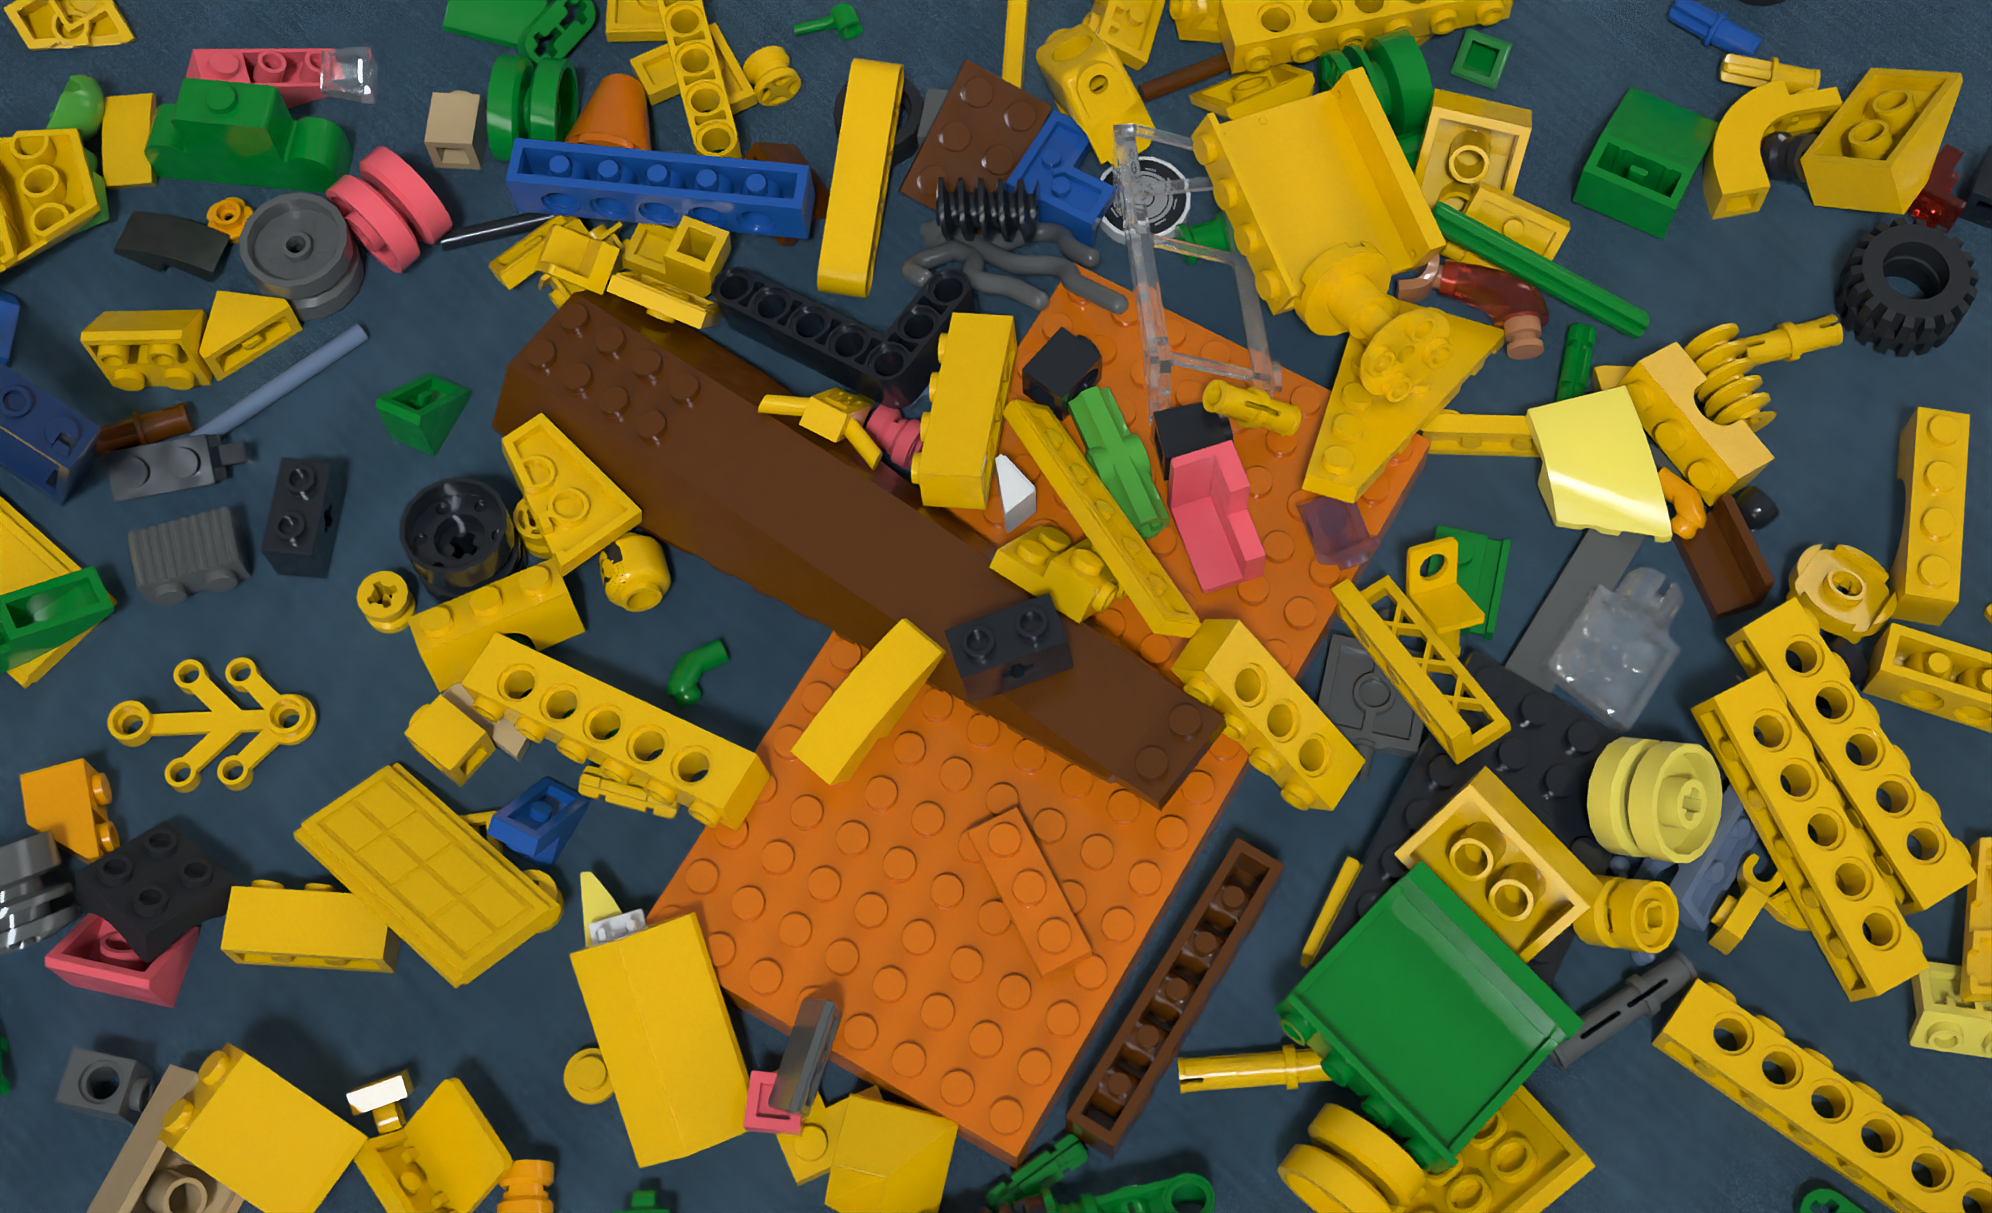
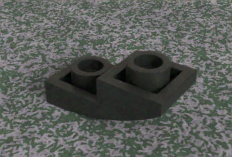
M133 211L114 248V253L160 273L164 265L167 264L211 282L228 246L230 235L178 217L152 212Z

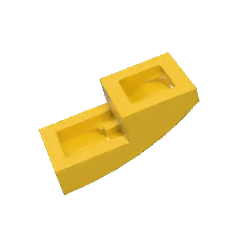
M153 93L105 97L102 120V164L105 187L109 190L158 186L157 175L144 153L156 110V97Z

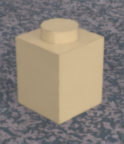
M453 91L451 93L433 92L424 143L434 167L482 170L488 132L487 112L481 95L471 94L466 91Z

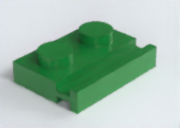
M1437 525L1433 541L1451 536L1457 540V584L1485 614L1484 623L1460 629V635L1468 636L1470 633L1484 636L1483 640L1491 641L1495 631L1511 540L1488 539V535ZM1434 554L1430 556L1426 577L1436 574L1442 568L1444 555Z

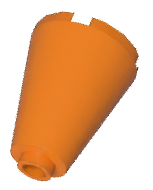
M611 74L604 77L564 142L651 150L647 98L644 86L637 79L626 74Z

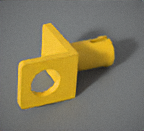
M1451 536L1412 546L1407 550L1406 597L1456 658H1458L1461 653L1460 629L1484 623L1485 614L1457 584L1458 542ZM1434 554L1444 555V564L1436 574L1430 577L1420 576V567L1424 560Z

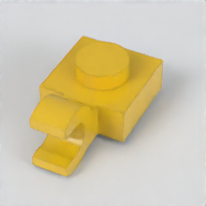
M1756 854L1750 855L1738 869L1737 882L1741 889L1738 899L1728 894L1710 920L1718 928L1708 943L1725 955H1728L1742 940L1769 896L1783 882L1779 871L1768 882L1759 881L1754 876L1753 867L1760 858Z

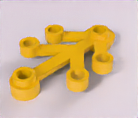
M246 657L232 660L226 667L225 677L236 691L248 692L264 710H241L210 680L208 671L199 661L187 659L176 666L173 673L174 681L183 692L191 695L195 694L212 712L151 714L142 703L129 700L119 703L111 710L107 726L110 733L121 744L128 747L140 746L149 741L152 736L207 734L187 754L173 759L166 766L164 773L166 781L174 790L180 793H188L196 789L201 782V770L240 734L260 732L238 755L228 756L218 765L217 775L219 780L228 789L240 791L251 784L254 777L253 768L279 744L291 746L305 741L316 727L317 714L311 702L305 697L298 694L279 695L261 677V672L255 663ZM251 669V673L246 680H235L240 670ZM199 671V676L194 682L184 683V678L189 672ZM299 715V721L290 728L283 727L287 717ZM143 721V725L137 732L128 734V729L132 723ZM236 766H242L243 772L241 776L237 779L229 780V771ZM184 768L191 769L190 776L185 781H175L176 775L180 770Z

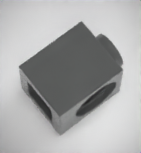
M73 1047L55 1102L74 1113L135 1126L140 1113L144 1111L154 1093V1082L152 1080L154 1072L137 1060ZM119 1076L117 1091L111 1097L101 1099L103 1085L109 1079Z

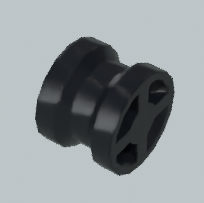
M1778 131L1770 134L1765 141L1761 156L1768 179L1784 181L1790 176L1795 182L1807 183L1800 159L1818 136L1816 134L1800 133L1794 137L1790 132Z

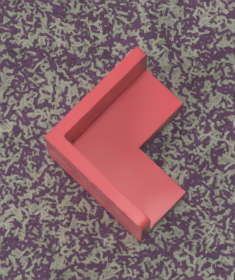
M1232 440L1175 457L1170 461L1167 506L1199 587L1205 594L1261 577L1264 570L1266 553L1247 509L1251 486Z

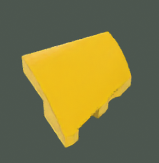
M16 0L3 8L31 51L124 45L136 41L134 34L114 0Z

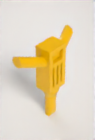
M838 387L818 393L810 398L767 394L759 405L758 413L802 416L799 425L835 443L847 438L873 471L881 460L882 451L862 427L869 411L874 408L875 401L862 394H851Z

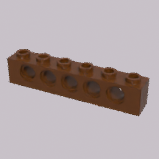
M1237 837L1065 1116V1131L1073 1133L1084 1143L1110 1159H1114L1279 887L1285 868L1283 863Z

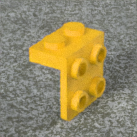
M456 1077L443 1080L403 1129L366 1140L353 1158L387 1213H473L512 1167L510 1153L463 1083Z

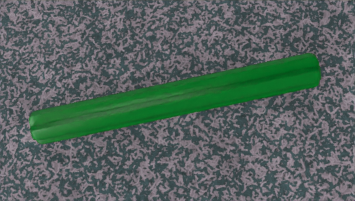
M1437 202L1432 207L1431 212L1444 238L1632 339H1639L1650 323L1649 314L1443 202Z

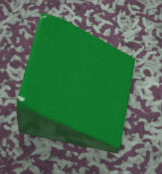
M1468 28L1450 74L1496 90L1514 45Z

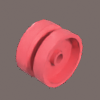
M377 146L359 162L362 179L345 174L326 190V197L329 202L339 209L350 232L369 253L393 272L401 274L420 256L417 241L434 245L452 229L453 223L439 198L412 167L396 153L386 147Z

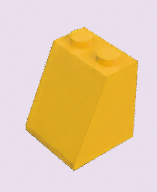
M228 1042L221 1051H215L205 1060L198 1072L199 1081L185 1099L177 1100L169 1108L162 1120L161 1126L163 1129L156 1137L264 1213H314L368 1139L359 1130Z

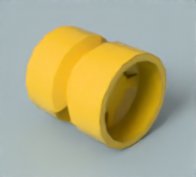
M1594 875L1604 887L1592 906L1573 922V928L1582 941L1588 945L1623 948L1624 950L1645 953H1659L1668 947L1675 936L1679 920L1677 899L1669 886L1659 881Z

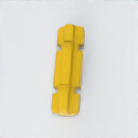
M586 766L579 779L578 792L588 798L600 800L601 796H605V802L644 813H647L648 808L653 809V815L666 819H674L681 808V804L676 801L671 806L659 803L644 792L643 785L632 780L627 785L620 784L606 776L596 766Z

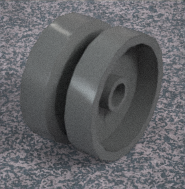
M304 192L279 195L261 204L247 218L240 234V257L262 296L285 299L297 320L306 321L325 318L343 309L359 290L364 277L363 257L339 209L322 196Z

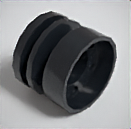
M468 477L441 479L424 487L408 502L400 519L399 540L427 593L438 604L445 603L526 569V550L499 493L485 482Z

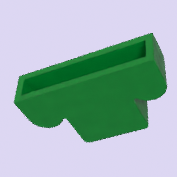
M183 78L176 104H162L156 108L144 149L147 160L159 178L326 193V190L345 174L349 175L354 156L344 131L338 125L319 117H304L299 119V121L294 120L279 90L274 86L196 78Z

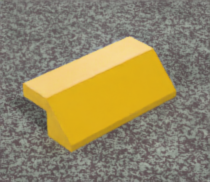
M695 911L646 925L627 936L581 948L569 954L639 1168L687 1157L748 1132L743 1127L750 1078Z

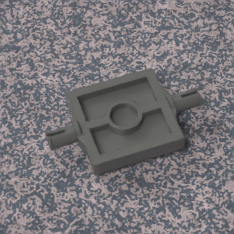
M1380 610V618L1388 621L1390 610ZM1393 611L1390 621L1394 620L1396 611ZM1332 634L1317 707L1366 760L1361 767L1358 781L1366 783L1370 779L1369 774L1373 754L1387 753L1411 759L1416 758L1424 723L1356 638ZM1405 647L1412 657H1424V653ZM1429 672V676H1428V677H1429L1431 680H1432V677H1433V672Z

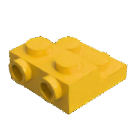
M1039 525L997 550L989 566L1036 597L1050 593L1055 609L1077 623H1081L1096 612L1103 614L1112 604L1113 600L1116 598L1123 600L1127 596L1088 537L1078 544L1072 545L1070 538L1064 532L1053 527Z

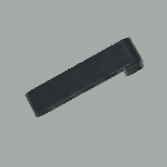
M730 267L721 271L715 277L711 286L716 303L727 325L732 330L893 409L911 405L929 385L932 372L940 371L941 364L938 360L939 337L941 333H948L952 313L980 314L967 275L961 270L954 268L942 269L934 273L884 335L746 268Z

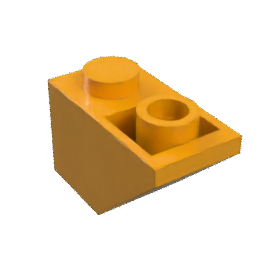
M84 758L20 775L26 821L38 834L51 830L57 847L88 865L120 847L117 830L114 824L108 821L106 804L112 802V793L108 779L104 773H98Z

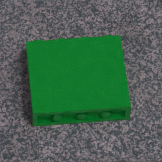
M1422 860L1407 870L1273 1008L1281 1017L1279 1024L1284 1032L1298 1044H1307L1322 1059L1320 1066L1327 1076L1340 1086L1345 1087L1348 1085L1363 1100L1361 1107L1365 1114L1378 1126L1385 1129L1389 1127L1405 1143L1402 1146L1403 1150L1411 1156L1417 1165L1426 1171L1431 1169L1435 1174L1453 1168L1458 1160L1455 1157L1556 1046L1571 1039L1585 1023Z

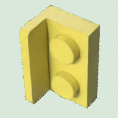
M1927 961L1930 967L1911 977L1917 1016L1909 1033L1910 1045L1940 1052L1992 1058V1001L1962 1002L1960 997L1962 966Z

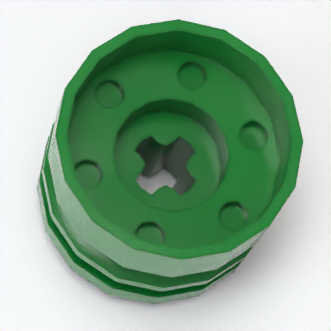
M1397 29L1371 37L1366 43L1365 51L1358 44L1351 43L1345 45L1342 51L1332 49L1322 52L1318 61V78L1321 93L1331 90L1346 71L1363 67L1395 136L1425 127L1433 97V88L1423 54L1414 37L1406 29Z

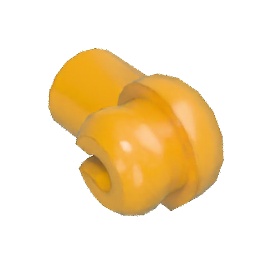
M1663 467L1658 472L1664 498L1672 503L1677 511L1675 517L1670 521L1672 531L1683 539H1692L1696 535L1698 528L1703 529L1707 521L1702 497L1693 486L1666 467Z

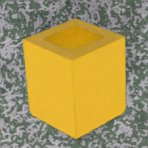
M553 224L549 229L534 269L581 289L603 295L620 248Z

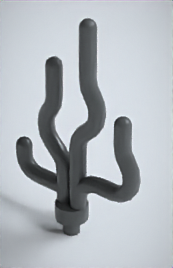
M936 219L934 221L928 220L923 223L920 229L921 237L924 238L927 249L911 255L902 265L903 277L911 284L922 288L932 276L929 269L955 260L964 265L962 272L967 275L972 289L986 294L1012 298L1037 311L1044 310L1049 304L1048 295L1044 291L1010 276L983 272L984 261L1013 274L1058 277L1064 288L1072 294L1114 314H1123L1129 305L1128 299L1124 295L1082 276L1078 267L1067 259L1052 255H1022L1010 252V250L1030 244L1024 242L1020 228H1018L1012 243L1005 242L1002 233H997L992 242H986L982 234H976L973 241H966L960 227L953 241H947L944 239L941 227L937 226ZM1039 222V227L1032 243H1055L1064 256L1083 266L1093 268L1099 264V252L1077 241L1070 229L1056 223Z

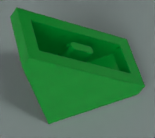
M428 372L377 397L375 408L392 439L435 457L470 400L472 390Z

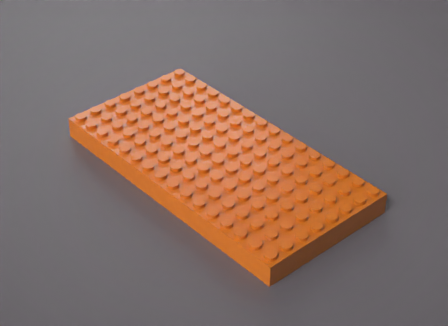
M1073 262L1078 267L1082 276L1124 295L1128 299V309L1123 314H1114L1072 294L1060 282L1051 295L1048 306L1040 312L1018 346L1007 405L1011 399L1036 403L1023 394L1022 369L1061 327L1074 336L1083 335L1091 340L1102 355L1101 380L1096 386L1099 388H1110L1130 434L1136 433L1141 439L1150 461L1151 479L1170 518L1169 527L1163 529L1156 537L1144 542L1197 615L1201 624L1205 619L1240 620L1299 685L1338 617V603L1332 596L1331 588L1347 578L1356 586L1421 474L1432 441L1415 433L1411 438L1410 445L1401 454L1396 453L1386 464L1384 472L1354 504L1303 490L1304 479L1332 391ZM1215 379H1220L1242 389L1256 387L1265 390L1272 399L1297 405L1301 410L1302 418L1296 433L1288 437L1261 427L1254 430L1239 426L1234 418L1228 417L1233 433L1234 446L1251 486L1247 509L1266 553L1261 577L1205 594L1199 587L1167 506L1169 480L1164 481L1151 434L1153 412L1202 402L1207 385ZM1069 414L1063 422L1060 420L1059 422L1086 458V448ZM1005 417L996 457L1000 454L1006 456L1035 486L1036 513L1011 532L1007 533L1005 531L996 481V463L986 510L942 507L996 549L1001 548L1039 525L1053 527L1064 532L1070 538L1072 545H1076L1087 538ZM1128 595L1123 600L1118 598L1113 600L1112 604L1103 614L1096 612L1088 617L1184 691L1185 684L1170 668L1191 638L1154 634ZM833 630L754 752L758 755L771 777L738 831L722 823H718L716 828L706 825L646 917V924L649 925L695 911L723 999L788 1037L791 1035L800 1005L804 999H823L834 1002L842 1010L843 1015L828 1057L829 1061L872 1086L877 1085L879 1090L909 1107L934 1112L958 1125L956 1135L1017 1170L1251 768L1252 764L1249 762L1250 754L1237 741L1221 733L1162 811H1159L1117 782L1107 783L1008 729L1005 723L991 715L986 717L967 707L964 701L946 691L940 692L924 684L890 734L876 741L850 780L830 786L790 751L834 692L871 651L856 642L853 645L840 638ZM1016 807L1092 949V957L1043 981L968 838V830Z

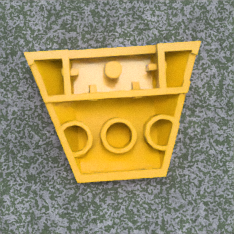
M77 128L16 131L12 137H0V273L65 240L87 224L101 210L81 136Z

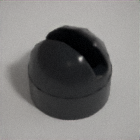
M1753 485L1748 487L1735 501L1750 531H1758L1767 527L1780 515L1779 509L1773 500L1765 492Z

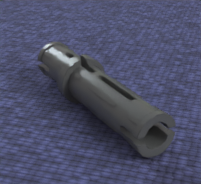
M1676 951L1671 954V957L1642 976L1633 974L1624 981V988L1582 1015L1580 1018L1585 1022L1584 1025L1571 1039L1558 1044L1548 1057L1561 1071L1567 1069L1577 1059L1608 1041L1612 1036L1642 1016L1652 1017L1660 1012L1661 1003L1698 979L1695 968L1683 953ZM1655 984H1660V986L1657 989H1655L1645 997L1641 998L1632 1006H1627L1628 1002H1630L1640 994L1644 993ZM1610 1014H1613V1018L1611 1020H1609L1608 1022H1606L1605 1024H1603L1602 1026H1600L1584 1038H1580V1035L1582 1033H1584L1585 1031H1587L1588 1029H1590L1591 1027H1593L1594 1025L1608 1017Z

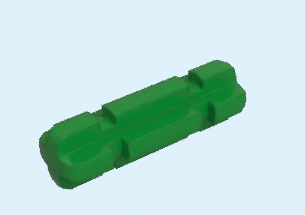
M1574 323L1570 326L1555 402L1585 395L1584 392L1585 388H1587L1593 355L1592 348L1595 344L1597 333L1596 329L1591 325Z
M1067 1133L1052 1144L1055 1150L1049 1153L1045 1149L1010 1174L1009 1177L1012 1181L1007 1184L1001 1181L989 1189L985 1197L993 1212L995 1213L998 1203L1007 1202L1013 1207V1202L1019 1201L1022 1197L1037 1194L1043 1189L1052 1187L1065 1177L1062 1173L1065 1169L1068 1168L1072 1172L1085 1163L1088 1159V1154L1081 1141L1073 1133Z

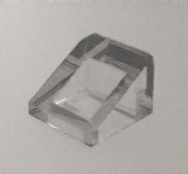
M369 46L321 50V92L323 95L366 104L377 103L378 69Z

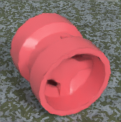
M880 404L864 429L882 452L886 451V454L890 455L891 461L906 470L911 468L913 454L915 452H922L924 443L921 442L920 437L921 421L916 418L911 420L902 419L899 409L889 408Z

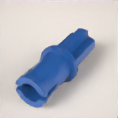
M1676 0L1668 14V19L1671 22L1704 39L1703 45L1707 48L1712 44L1727 53L1754 57L1764 39L1761 35L1758 36L1727 19V12L1723 11L1719 15L1694 0Z

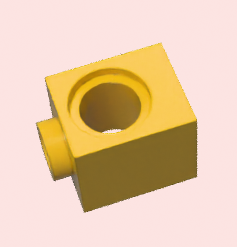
M441 694L431 704L427 703L421 706L413 714L409 721V727L404 732V735L415 751L460 788L496 750L487 732Z

